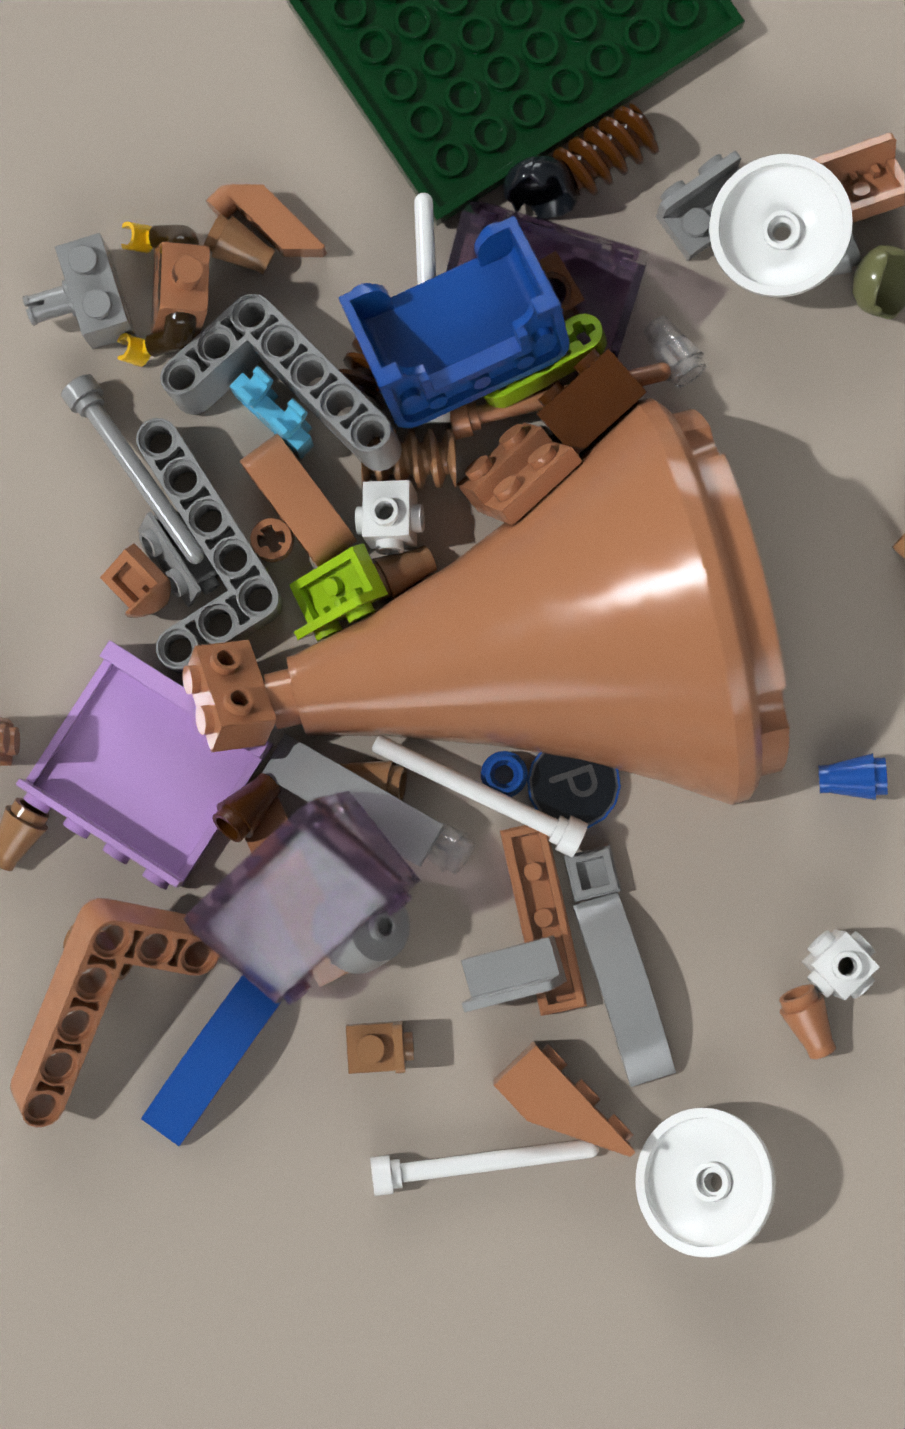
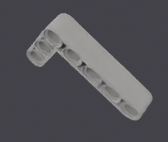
M251 293L237 299L169 360L162 369L160 380L164 390L181 411L186 414L195 415L210 408L230 390V385L242 372L246 375L262 361L366 467L375 471H383L394 466L400 459L402 452L401 443L387 418L298 329L260 294ZM259 320H262L260 324L252 327L254 323H256ZM292 348L288 354L280 356L283 351ZM224 351H228L226 355L217 358ZM323 377L317 384L308 386L315 378ZM190 382H193L190 387L182 390L185 387V385H187ZM345 407H353L346 415L337 416ZM375 437H384L376 446L367 447L368 443Z
M152 418L140 426L136 435L137 446L228 589L227 592L166 629L159 636L156 643V653L159 660L171 670L183 673V668L188 666L195 646L242 641L279 616L283 608V599L277 586L177 429L170 421L163 418ZM159 434L172 436L170 448L165 452L153 453L150 451V443L155 436ZM185 472L196 474L197 482L191 491L186 493L175 491L174 483L180 474ZM209 511L221 513L222 522L215 531L203 532L199 529V520L203 514ZM241 550L246 552L247 562L241 570L229 572L224 569L223 560L230 551ZM257 589H266L272 594L270 606L261 612L250 610L248 606L250 594ZM218 614L230 615L232 619L230 631L221 637L210 635V620ZM180 638L190 640L192 645L190 656L185 661L173 662L169 656L171 644Z

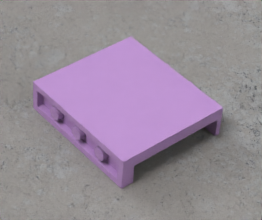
M109 640L99 655L104 660L26 780L19 779L15 785L27 792L23 799L33 807L46 814L53 808L67 817L63 825L72 832L85 839L92 833L106 842L102 850L114 859L127 864L131 858L146 869L142 876L164 890L170 884L174 887H182L219 830L212 819V816L217 812V804L251 781L274 744L267 741L266 745L211 753L206 735H201L197 729L195 718L196 705L193 695H188L183 686Z

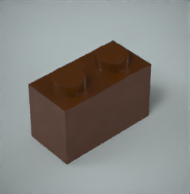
M594 348L573 367L579 373L575 379L566 387L560 381L556 382L538 399L544 407L537 412V415L564 445L571 446L577 454L584 450L647 393L610 349H606L600 355Z

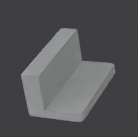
M554 935L461 960L471 998L462 1002L464 1012L550 991L567 981Z

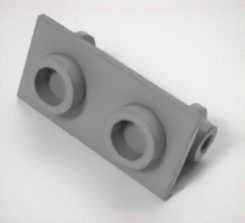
M152 512L146 514L138 530L140 533V543L147 555L151 558H156L165 571V575L171 583V592L176 597H181L187 607H190L201 591L206 595L220 586L216 579L219 575L207 556L205 555L203 561L199 564L190 563L157 516H153Z

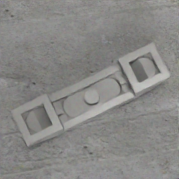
M287 734L283 735L262 773L270 776L280 786L419 867L423 865L445 827Z
M618 892L572 905L615 1034L616 1044L630 1087L676 1073L648 977Z

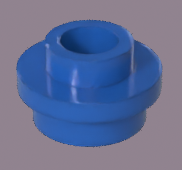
M509 751L496 752L490 755L483 763L481 768V781L483 784L510 797L517 795L526 785L528 778L527 767L524 761L515 753ZM500 766L509 767L513 772L511 782L507 784L499 783L495 778L496 769Z

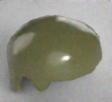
M879 245L870 250L861 259L853 274L852 294L861 310L870 315L891 320L904 308L905 251L892 245Z

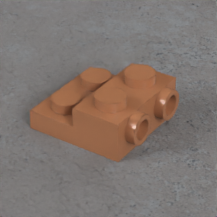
M528 423L517 424L509 428L500 437L499 446L488 456L483 455L474 460L466 468V476L456 485L479 513L513 526L583 461L571 446L553 442L542 427Z

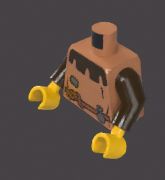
M128 221L122 224V228L132 231L130 242L128 244H121L122 249L148 253L153 248L155 250L151 334H148L145 339L128 333L121 334L117 342L128 347L123 355L117 356L118 360L141 367L148 362L150 355L157 357L182 350L201 333L208 311L210 248L199 245L197 234L189 226L154 225L151 227Z

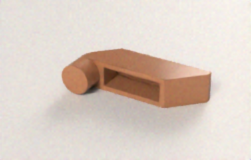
M263 184L223 185L206 200L207 205L217 216L221 214L229 218L238 210L284 257H324L326 255L325 246Z

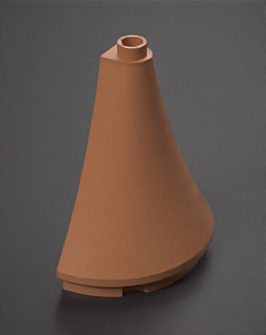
M652 398L638 400L603 431L579 456L583 462L513 526L504 522L453 563L375 612L307 649L287 657L288 669L264 674L265 687L277 718L275 723L277 729L302 724L306 735L309 737L382 735L501 746L601 764L620 771L659 780L730 805L749 800L757 789L761 776L782 771L787 762L789 724L783 702V689L786 688L771 601L752 529L725 454L718 453L708 422L695 409L671 413L668 408Z

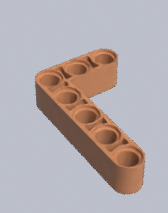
M108 898L91 900L81 908L11 1079L10 1090L23 1120L28 1125L33 1127L51 1125L63 1113L124 963L186 975H202L214 968L220 956L219 946L199 918ZM111 925L105 931L100 932L104 927ZM154 934V935L151 936L149 939L144 940V939L147 938L149 935ZM93 968V969L90 970L88 973L83 974V973H84L85 971H87L88 969Z

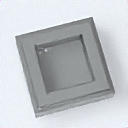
M610 845L577 852L573 858L567 855L563 856L574 902L621 891Z

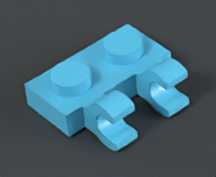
M259 366L253 370L254 374L251 379L242 372L230 385L234 397L274 434H278L285 444L302 459L314 446L312 438L308 434L312 427L305 420L308 412L295 399H291L287 403L288 408L284 412L274 402L278 395L271 388L273 379Z

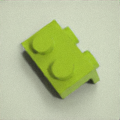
M364 543L350 547L289 584L307 621V624L294 631L297 640L314 635L317 642L343 630L339 622L347 618L350 624L375 612L372 603L388 595V592Z

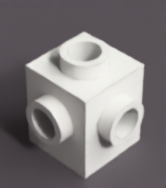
M410 480L363 482L362 506H357L355 510L356 532L358 535H362V538L369 547L376 549V552L379 554H401L404 552V548H416L417 533L424 532L423 504H417L418 493Z
M837 929L832 933L827 930L818 936L807 949L810 954L801 961L811 971L807 979L822 995L828 998L833 994V996L846 1000L850 995L853 999H856L865 993L875 981L871 975L879 968V965L871 958L875 950L865 938L856 931L849 935L846 931ZM849 957L853 961V965L842 975L839 972L838 963L842 958Z

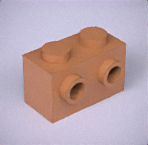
M242 640L195 646L188 666L183 668V685L186 693L193 695L196 705L195 718L197 729L201 735H206L211 753L266 745L277 718L250 641Z

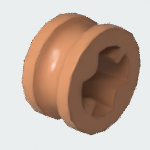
M275 518L263 519L252 529L250 536L251 546L257 556L263 561L270 563L280 562L286 559L292 552L294 545L293 535L283 521ZM268 529H273L277 535H285V542H278L281 549L276 552H271L268 546L260 547V538L266 539L263 533Z

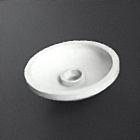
M776 154L762 157L748 163L735 172L718 193L712 207L709 222L712 250L725 274L738 286L749 292L765 297H790L802 294L824 282L842 262L852 236V209L843 185L822 164L810 158L793 154ZM780 227H787L791 230L790 237L784 241L774 238V232Z
M694 1108L681 1111L658 1125L646 1140L639 1155L635 1184L641 1212L654 1233L675 1250L696 1257L727 1255L748 1244L765 1225L772 1210L775 1197L774 1167L769 1151L760 1136L739 1117L711 1108ZM715 1174H718L722 1179V1186L717 1192L711 1186V1179Z

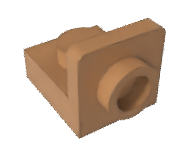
M403 1021L346 1025L349 1074L386 1071L405 1073L406 1061H414L413 1032H404Z

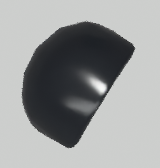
M550 156L525 158L509 169L503 185L505 199L512 203L516 212L520 211L522 205H528L539 220L561 217L572 211L577 203L576 187L570 168L559 159Z

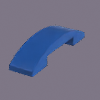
M251 963L185 1053L141 1120L177 1146H180L290 989L254 963Z

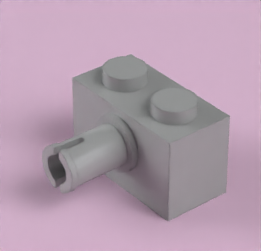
M93 234L55 246L65 280H62V286L30 296H23L24 305L28 307L26 312L31 324L35 326L40 322L72 313L74 317H77L82 336L92 349L117 342L118 337L123 333L136 336L110 250L101 234Z

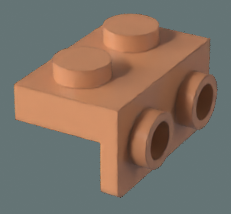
M892 133L866 139L855 145L812 159L829 169L843 185L850 201L853 223L905 205V173L895 158L896 139Z

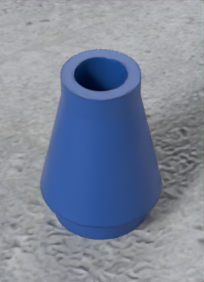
M873 753L829 765H818L820 794L832 793L876 800L877 795H888L885 757L874 758Z

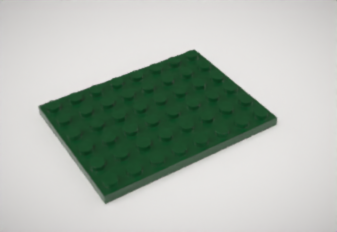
M286 0V3L416 196L420 193H427L432 197L434 222L437 226L505 182L509 169L528 157L548 155L599 122L602 118L613 113L617 108L627 104L741 30L745 22L731 0Z

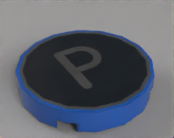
M539 753L533 760L527 778L529 800L535 809L556 819H559L560 816L569 819L572 815L588 823L587 828L594 826L608 816L617 803L621 788L619 770L616 768L546 753Z

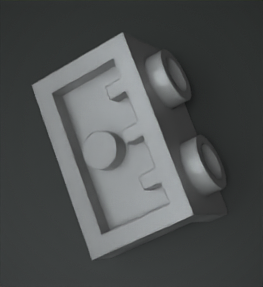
M737 151L732 152L725 158L721 154L715 155L699 168L698 173L700 175L687 184L680 180L670 186L660 196L662 202L659 205L656 218L687 261L711 245L709 222L712 207L723 185L740 169L738 165L741 157Z

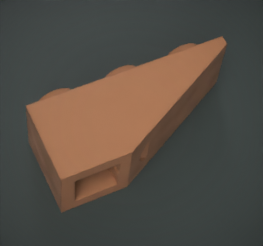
M533 1041L493 1079V1084L526 1121L628 1157L635 1153L632 1145L628 1142L634 1134L615 1114L607 1119L595 1107L601 1099L582 1079L574 1084L564 1074L562 1070L568 1064L549 1043L541 1049Z

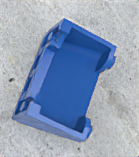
M515 216L501 222L491 223L482 229L474 243V251L477 258L395 296L390 297L383 285L362 283L354 287L350 292L338 297L386 405L398 427L414 428L556 363L569 350L570 342L561 304Z

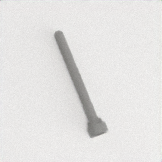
M90 374L82 375L72 380L61 393L68 407L73 413H79L81 417H88L185 558L192 564L201 563L205 554L197 540L103 408V390Z

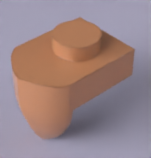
M135 543L127 547L100 577L129 607L125 612V615L129 618L151 615L161 610L169 602L171 594L169 578Z

